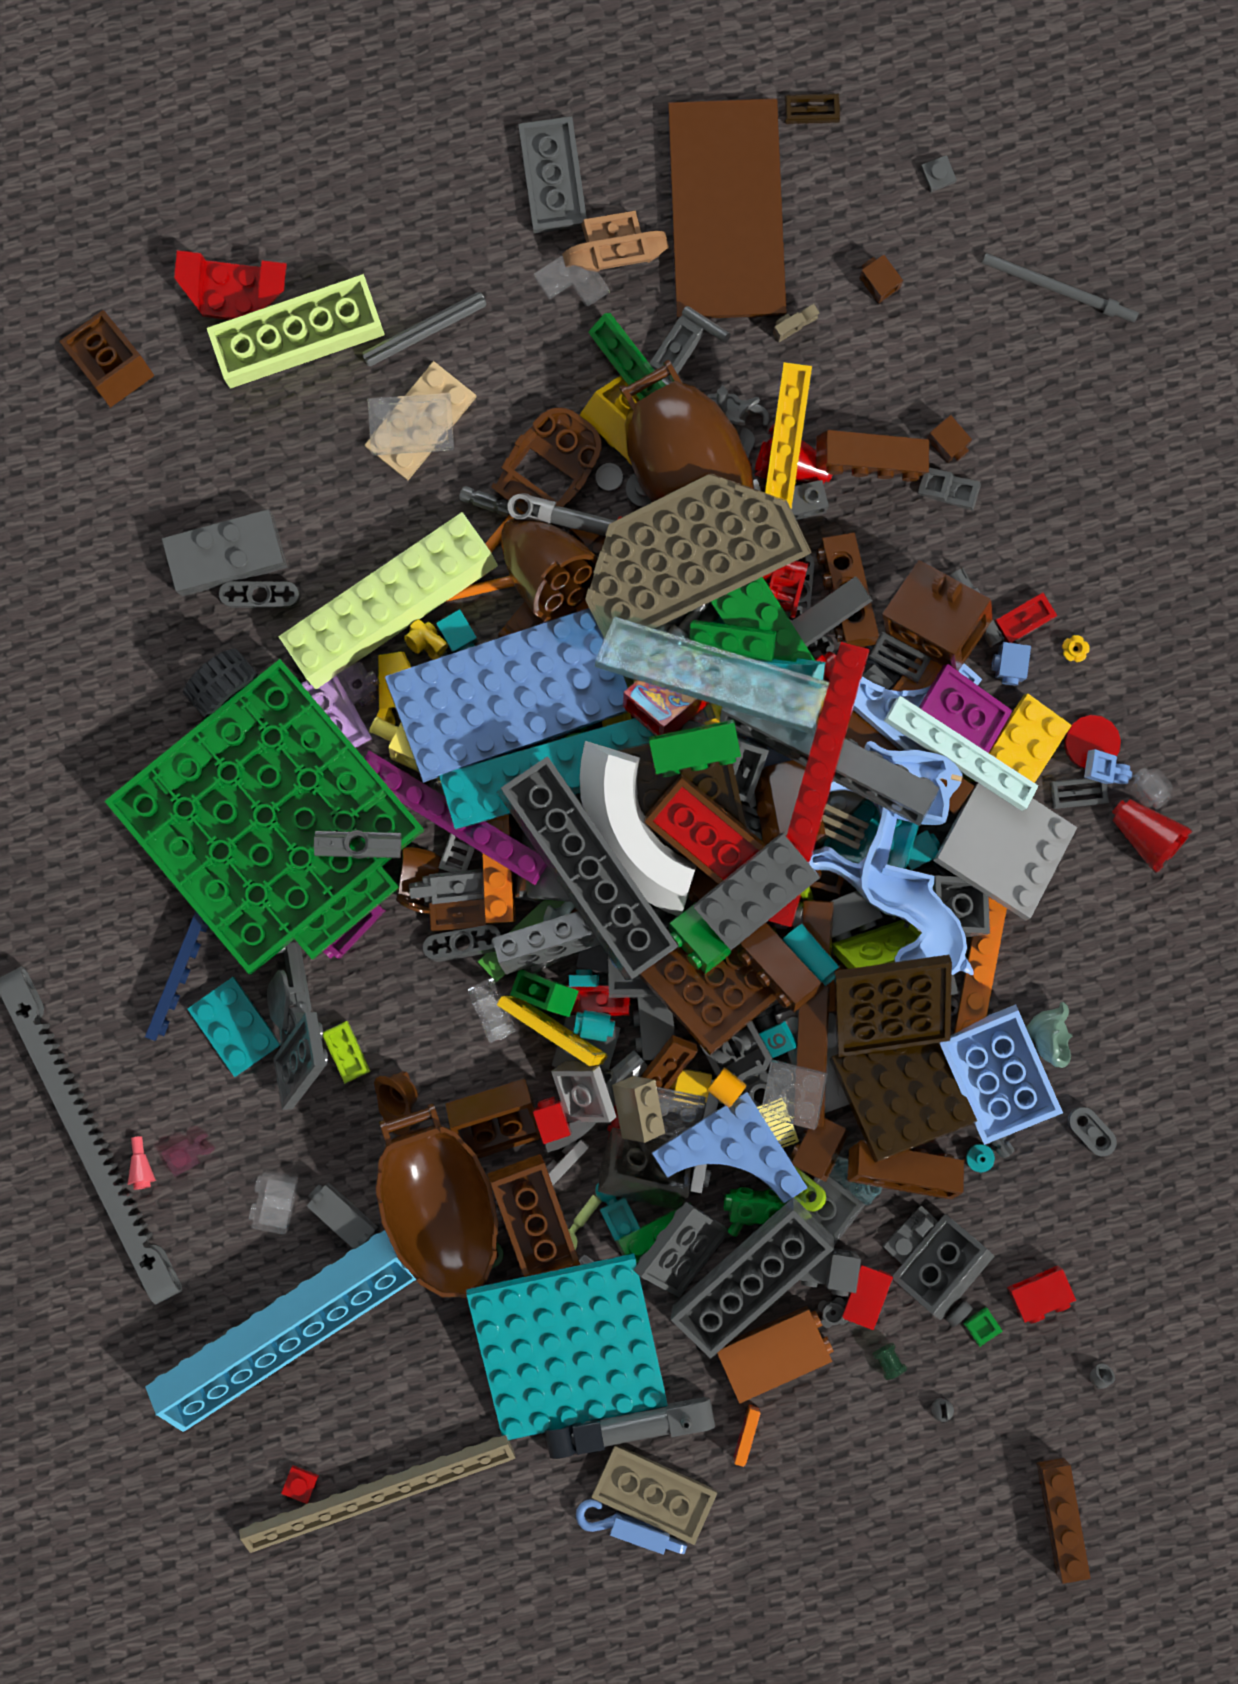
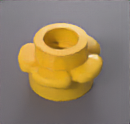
M1073 635L1070 639L1067 638L1063 642V655L1068 661L1081 662L1089 652V644L1084 641L1083 637ZM1077 646L1078 651H1074L1073 647Z

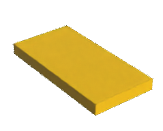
M501 996L497 1003V1006L588 1066L602 1065L608 1057L605 1052L585 1039L580 1038L579 1035L573 1034V1031L526 1001L514 996Z

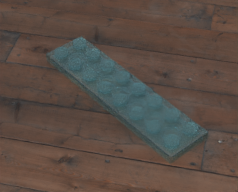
M617 617L613 618L595 660V667L810 734L814 730L829 686V682Z

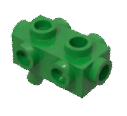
M747 1187L730 1189V1193L724 1196V1211H728L730 1222H732L728 1233L737 1237L744 1224L748 1226L764 1224L787 1202L782 1203L772 1189L765 1191H755Z

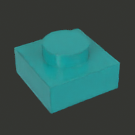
M576 970V975H569V987L599 986V975H592V970Z

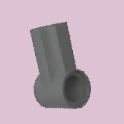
M634 1050L612 1070L605 1069L601 1071L613 1106L616 1103L612 1085L632 1076L640 1077L648 1067Z

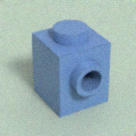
M1007 642L999 645L998 655L994 654L991 670L996 671L995 678L1002 679V684L1017 686L1018 682L1026 680L1031 646Z

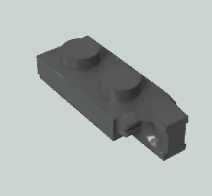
M483 869L429 874V876L422 877L423 881L409 884L411 899L424 897L425 902H432V904L484 899Z

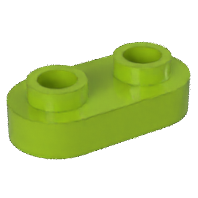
M795 1167L807 1189L794 1198L807 1211L813 1212L821 1209L826 1201L825 1190L802 1170ZM812 1193H816L815 1201L810 1202L809 1196Z

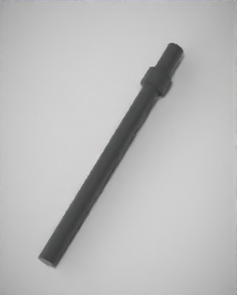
M988 253L985 254L982 264L1103 311V314L1112 318L1115 315L1135 323L1139 312L1119 305L1120 302L1114 299H1103Z

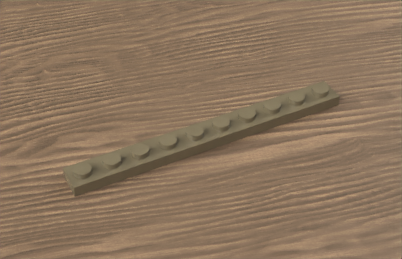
M506 1435L494 1437L487 1442L466 1447L462 1451L448 1456H440L434 1461L412 1466L408 1470L394 1475H387L375 1482L362 1484L344 1493L333 1494L327 1499L308 1503L299 1509L280 1513L268 1520L252 1523L248 1527L239 1530L240 1540L248 1551L252 1553L516 1459L515 1453Z

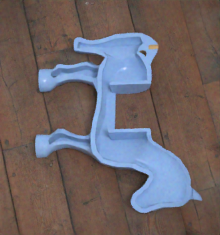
M872 741L867 742L865 745L866 750L881 754L885 760L893 764H900L906 767L910 773L918 777L928 778L935 786L939 787L937 796L921 824L940 825L945 823L948 816L949 799L960 786L963 777L956 764L946 756L920 750L890 751L879 747ZM940 780H945L948 783L945 787ZM834 781L832 782L830 791H851ZM872 802L877 807L880 824L866 857L860 863H853L827 846L813 851L810 865L814 870H829L837 873L854 886L867 903L885 914L906 920L922 932L915 942L898 951L895 956V962L949 954L952 961V975L958 971H963L970 975L974 974L971 964L965 957L967 944L961 923L951 909L933 891L934 876L887 865L896 820L908 821L907 819Z

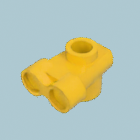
M417 619L410 625L409 633L404 636L406 644L413 652L418 654L424 649L432 660L440 658L446 653L445 650L448 648V643L438 635L436 628L430 622L424 624L420 619Z

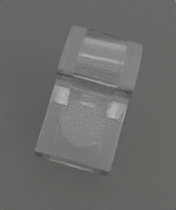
M493 977L468 988L472 1004L482 1022L489 1043L504 1039L509 1034L516 1032L511 1015L497 1006L502 995Z

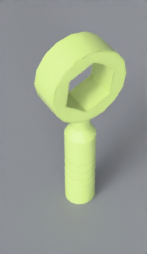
M595 1195L591 1196L584 1208L574 1219L571 1228L568 1229L575 1250L578 1242L575 1234L576 1231L584 1226L602 1202Z

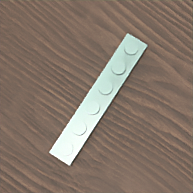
M901 696L896 698L884 720L885 723L930 752L946 756L956 764L961 772L1021 811L1027 809L1038 788L1037 784Z

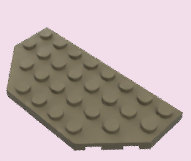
M708 474L609 524L602 551H600L593 580L585 600L609 649H613L812 552L787 500L714 474Z

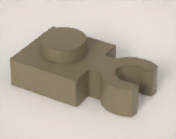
M813 304L801 313H796L793 316L787 314L776 321L773 335L779 343L801 330L803 326L818 319L817 315L820 313Z

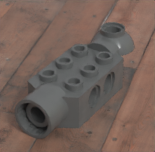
M750 1021L711 1055L701 1046L716 1075L718 1076L724 1067L746 1084L741 1094L747 1092L756 1107L764 1105L758 1103L754 1097L755 1091L759 1088H764L770 1093V1100L767 1103L782 1097L785 1100L782 1084L777 1078L766 1072L773 1058L753 1021Z

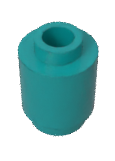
M584 1010V1013L577 1012L573 1034H579L580 1038L606 1042L607 1036L613 1037L615 1021L610 1020L611 1014Z

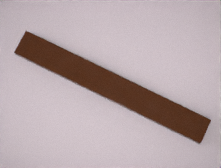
M804 900L803 925L831 957L834 902ZM821 983L819 992L799 1008L795 1125L824 1126L830 984L825 986Z

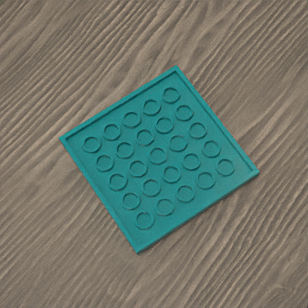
M634 1253L467 1289V1299L502 1436L506 1435L508 1440L544 1433L547 1429L565 1428L578 1422L582 1424L589 1420L632 1414L668 1405L640 1276L634 1271L637 1266Z

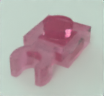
M207 1133L197 1136L192 1145L188 1139H185L162 1152L174 1177L201 1163L197 1155H208L215 1150L214 1146L208 1149L201 1147V1141L208 1137Z

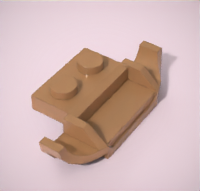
M636 211L584 219L582 227L586 243L569 248L562 256L565 267L578 266L585 270L598 272L608 268L642 262L649 263L659 257L663 251L669 249L666 233L663 231L641 233Z

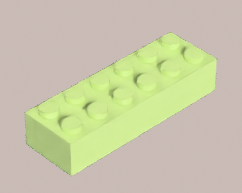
M364 274L207 328L224 380L230 389L385 335Z

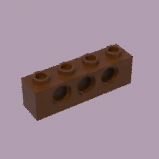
M855 532L822 538L820 547L816 550L818 564L824 567L825 574L822 575V581L825 591L829 590L831 594L856 576L869 594ZM842 563L847 569L838 570L834 564ZM871 602L854 613L858 617V621L851 622L846 619L834 627L837 642H844L859 647L875 645L879 637Z

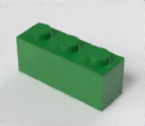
M734 720L649 737L656 774L662 773L663 777L680 774L679 769L689 767L691 771L703 770L708 768V763L718 761L719 765L732 764L736 762L737 757H741Z

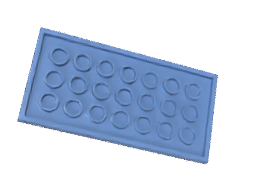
M590 608L385 676L422 782L627 713L623 708V692L628 689L614 651L609 649Z

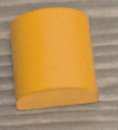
M724 1067L707 1088V1091L730 1108L741 1095L746 1084Z

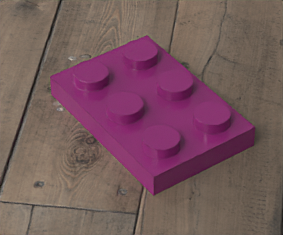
M949 664L942 666L918 707L987 753H989L1012 712L1011 709Z

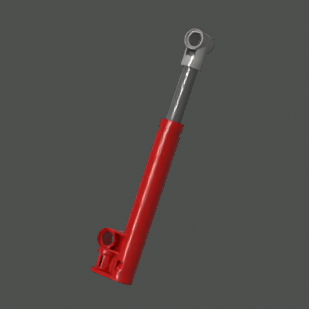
M526 493L517 494L508 502V512L515 519L535 520L547 524L553 523L605 537L609 524L616 521L556 506L555 501L531 496ZM520 498L528 503V511L525 514L519 513L516 509V502ZM794 561L763 576L783 610L789 612L792 618H795L808 569V563Z

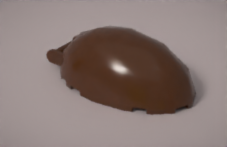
M669 360L663 362L664 366L629 386L623 385L619 387L630 408L625 422L627 453L638 483L651 502L708 474H714L754 488L751 464L737 430L716 402L693 385L681 382ZM667 376L671 378L672 383L656 390L637 403L633 400L632 396Z
M431 1103L427 1105L428 1108L388 1122L384 1120L379 1121L386 1144L379 1159L376 1182L380 1217L398 1259L420 1285L442 1298H467V1289L479 1287L487 1281L496 1259L498 1218L491 1184L477 1155L456 1132L440 1125L434 1104ZM432 1119L433 1125L410 1131L393 1139L390 1138L389 1133Z

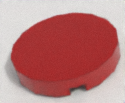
M1089 715L1081 717L1071 724L1066 733L1064 746L1067 756L1073 764L1085 769L1089 750L1095 749L1117 756L1120 751L1121 739L1117 728L1111 721L1102 716Z

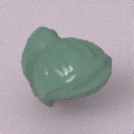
M1064 1002L1060 1003L1059 1008L1042 1011L1037 1014L1026 1027L1031 1040L1036 1044V1049L1040 1056L1054 1067L1060 1068L1066 1067L1071 1060L1068 1041L1072 1034L1068 1033L1064 1023L1068 1017L1069 1008Z

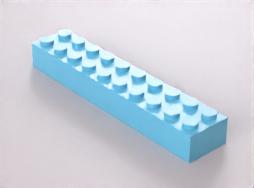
M384 1230L373 1235L363 1245L350 1250L337 1262L324 1267L320 1273L311 1279L301 1282L297 1288L288 1294L278 1297L274 1303L262 1311L254 1313L248 1320L237 1327L229 1329L225 1335L216 1341L206 1344L202 1350L190 1358L182 1360L175 1368L156 1377L152 1383L145 1386L155 1414L182 1432L186 1431L415 1281L414 1276L398 1259L386 1231Z

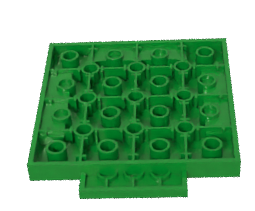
M281 659L271 665L104 801L250 975L294 939L312 960L315 959L399 889L398 885L382 868L391 858L364 857L357 859L353 857L315 856V831L352 832L359 830L362 832L401 833V850L424 832L423 827ZM363 838L353 839L350 845L351 850L356 852L363 850L366 844Z

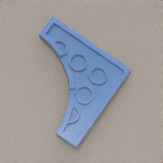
M747 1092L741 1094L730 1108L726 1105L722 1106L651 1152L666 1177L697 1165L723 1164L752 1173L766 1183L776 1193L782 1203L787 1202L807 1189L804 1181Z

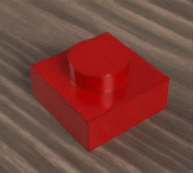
M293 1465L281 1494L308 1504L319 1475Z

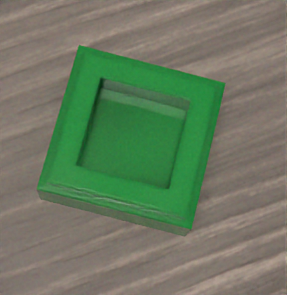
M987 1307L963 1322L979 1347L1003 1332Z

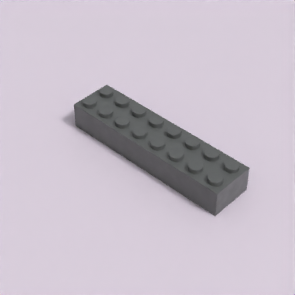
M548 756L496 792L625 980L635 978L678 947Z

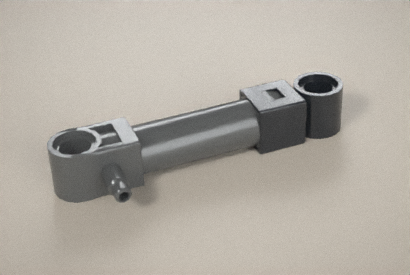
M701 1397L669 1403L663 1408L605 1419H594L582 1424L578 1422L556 1430L547 1429L545 1430L549 1457L551 1459H560L576 1453L580 1455L605 1450V1446L669 1434H671V1437L704 1432L715 1428V1421L710 1398Z

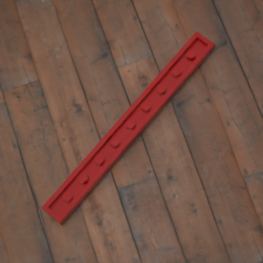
M841 642L786 836L809 864L869 654V649ZM801 894L768 921L792 927Z

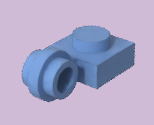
M1095 749L1088 751L1084 778L1104 784H1128V780L1132 778V772L1130 771V766L1116 764L1117 756Z

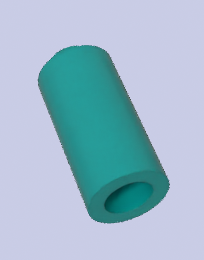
M803 924L797 926L782 939L821 983L827 986L834 980V971L839 966Z

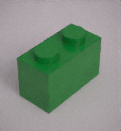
M694 904L670 922V935L678 945L677 948L681 947L688 954L687 959L695 969L700 968L706 974L731 954L732 950L727 947L696 911Z
M519 970L510 995L547 1011L570 1017L579 991L544 976Z

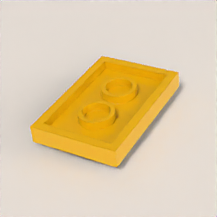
M1024 694L1003 726L989 754L1035 783L1068 732L1071 724L1031 695Z

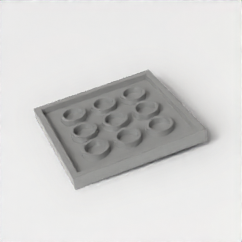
M975 782V787L968 795L933 861L1024 920H1028L1032 917L1077 827L1033 798L1027 809L1021 811L983 785Z

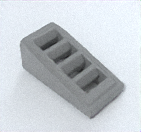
M450 833L438 868L449 872L466 871L475 848L455 840L456 836ZM452 846L468 851L467 855L452 851ZM448 857L464 861L463 866L447 861Z

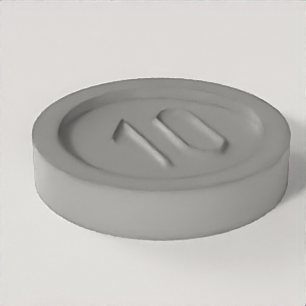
M603 464L596 472V482L603 490H615L623 481L622 471L615 464Z

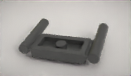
M686 306L682 311V316L678 319L649 364L654 370H657L664 366L663 362L669 360L678 374L703 337V330L724 343L730 339L731 334L691 307ZM669 376L662 379L665 385L672 383Z

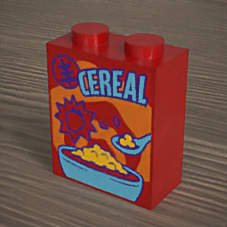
M671 653L623 692V708L655 736L671 733L678 730L710 703L712 687L706 678L698 676L684 660L678 659Z

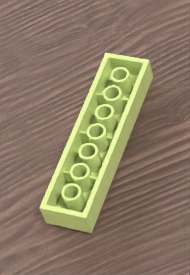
M461 512L278 637L306 679L315 689H318L402 632L414 621L421 619L498 565L488 547L463 512Z

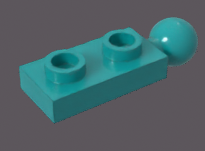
M608 1179L600 1181L596 1185L595 1193L599 1200L607 1204L600 1211L616 1241L640 1228L626 1197L619 1200L616 1199V1184Z

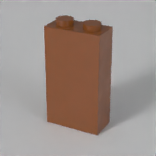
M808 1306L802 1307L732 1339L717 1352L739 1403L745 1402L832 1362L829 1354L834 1351L828 1337L822 1338L818 1328L822 1324L816 1310L810 1312Z

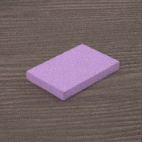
M338 675L318 689H315L308 680L301 683L355 748L372 740Z

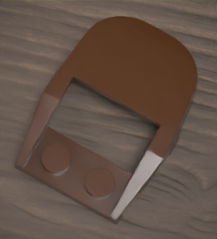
M552 408L542 413L532 423L533 426L524 435L521 434L511 454L506 458L501 467L503 472L497 484L493 482L491 486L495 493H498L508 502L513 496L526 493L531 496L555 501L556 506L565 508L576 497L586 482L600 455L601 439L598 431L592 424L570 409ZM530 449L574 480L558 502L515 471ZM520 498L516 502V507L523 513H526L528 511V503Z

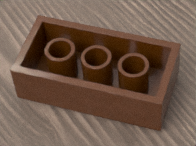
M541 1154L487 1174L524 1277L580 1265Z

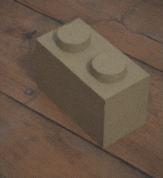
M632 1076L612 1085L623 1139L645 1143L665 1133L655 1079Z

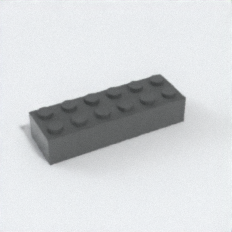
M793 1197L672 1306L671 1321L711 1359L834 1250L833 1235Z

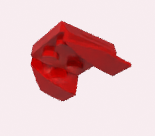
M177 250L174 278L203 317L232 320L267 308L284 292L287 264L262 260L261 267L206 261L202 253Z

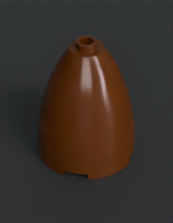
M515 518L506 521L501 532L503 556L509 575L524 602L536 616L545 622L576 613V607L584 601L591 586L598 558L572 535L551 524Z

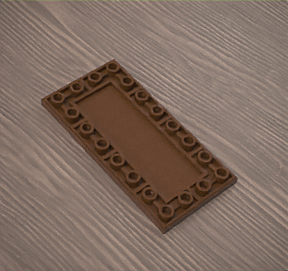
M777 99L668 103L677 320L682 316V311L686 306L691 307L708 319L785 316L786 291Z

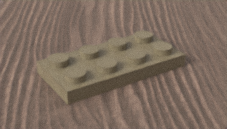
M616 1444L613 1446L596 1484L592 1498L695 1545L716 1498L717 1490Z

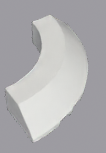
M585 741L580 768L582 807L646 900L663 911L676 916L681 915L685 908L697 866L692 861L664 846L653 834L651 827L644 822L645 816L641 811L637 796V774L640 757Z

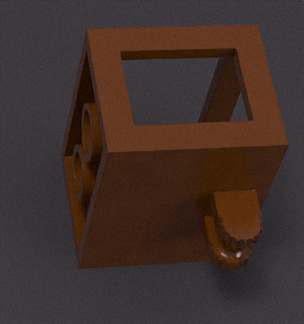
M918 560L882 614L886 634L931 657V660L942 666L949 664L957 671L960 670L993 620L990 598Z

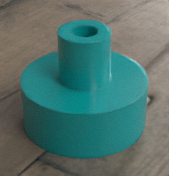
M975 1144L967 1150L966 1163L972 1170L986 1172L992 1168L995 1156L988 1146Z

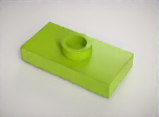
M348 1021L323 1032V1038L344 1084L371 1072Z

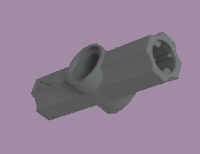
M359 830L352 832L315 831L314 855L353 857L357 859L364 857L401 858V833L362 832ZM363 838L366 843L364 849L358 852L351 850L352 840Z

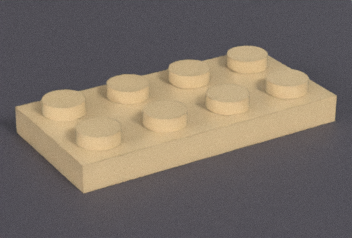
M433 361L367 441L365 447L408 481L475 400L476 394Z

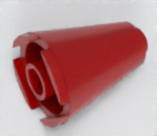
M775 424L772 425L767 433L772 435L767 442L763 441L756 460L755 470L758 472L755 473V476L767 479ZM801 440L795 482L803 484L820 480L823 481V484L829 482L833 475L827 474L826 470L816 469V449Z
M1131 799L1127 803L1122 800L1112 811L1115 815L1113 822L1155 873H1158L1164 867L1162 864L1175 855L1188 839V835L1193 832L1187 826Z

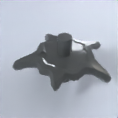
M724 385L717 390V393L707 395L718 404L730 422L739 427L746 425L744 420H740L744 413L760 401L759 397L740 400L737 395L728 394V390Z

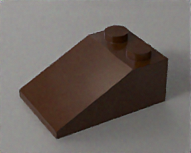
M104 310L59 341L110 408L155 376L139 352Z

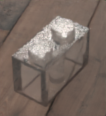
M266 1170L262 1176H258L255 1185V1192L259 1193L257 1204H252L249 1214V1220H253L252 1228L283 1235L289 1231L300 1179L299 1176Z

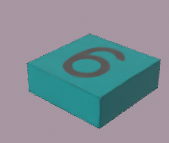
M785 1021L759 1033L772 1058L793 1050L798 1046Z

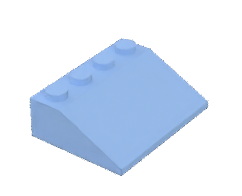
M1016 1004L993 1013L951 1035L950 1041L940 1042L962 1095L967 1097L978 1120L975 1125L984 1145L1063 1113Z

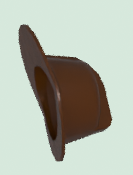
M402 1071L390 1077H377L374 1081V1087L377 1094L379 1112L384 1121L388 1122L411 1114V1109L418 1098V1092L411 1082L409 1074L406 1071ZM412 1125L393 1131V1133L397 1135L408 1133Z

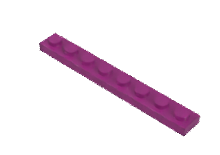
M368 751L364 759L402 804L536 885L547 867L538 853L486 821L455 830L445 796L373 752Z

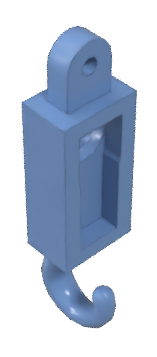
M595 1499L585 1500L576 1509L577 1523L585 1531L594 1532L610 1529V1536L663 1555L665 1549L685 1554L688 1546L685 1542L670 1537L667 1532L617 1511L614 1515L593 1523L586 1521L584 1513L587 1508L595 1507L601 1509L603 1507V1504Z

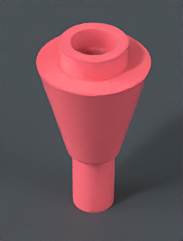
M142 1136L131 1138L133 1156H131L127 1185H133L134 1190L151 1187L150 1182L156 1180L146 1154H144Z

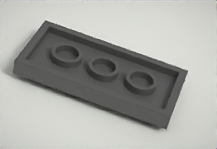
M572 116L518 124L533 232L541 233L582 227V222L584 219H587Z
M782 832L695 903L694 908L727 947L732 950L817 881L820 876Z

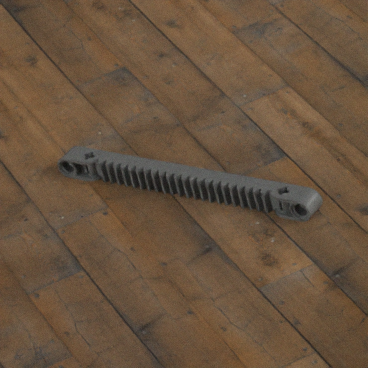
M21 966L1 976L0 996L146 1293L154 1304H158L180 1293L182 1285L166 1252L158 1245L149 1244L148 1240L153 1234L152 1232L144 1233L143 1230L148 1224L147 1222L139 1223L138 1220L143 1214L142 1212L134 1213L133 1211L138 1206V1203H129L128 1201L133 1196V1193H124L128 1183H119L123 1173L114 1172L118 1163L109 1162L113 1153L104 1152L109 1144L99 1142L104 1134L94 1132L99 1124L89 1122L94 1114L84 1112L89 1104L80 1103L84 1094L75 1093L79 1084L70 1083L74 1073H65V1070L70 1066L69 1063H60V1060L65 1056L64 1053H55L60 1045L59 1043L51 1044L50 1041L55 1035L54 1033L46 1034L45 1031L50 1027L49 1023L41 1024L40 1022L44 1013V1006L28 972ZM25 1005H30L31 1010L28 1011V1014L24 1015ZM154 1256L155 1261L146 1264L145 1259Z

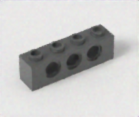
M578 911L492 938L499 965L505 974L601 945Z

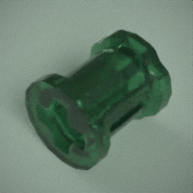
M888 1343L872 1353L873 1358L878 1359L885 1372L883 1375L885 1380L894 1379L908 1369L897 1356L894 1343Z

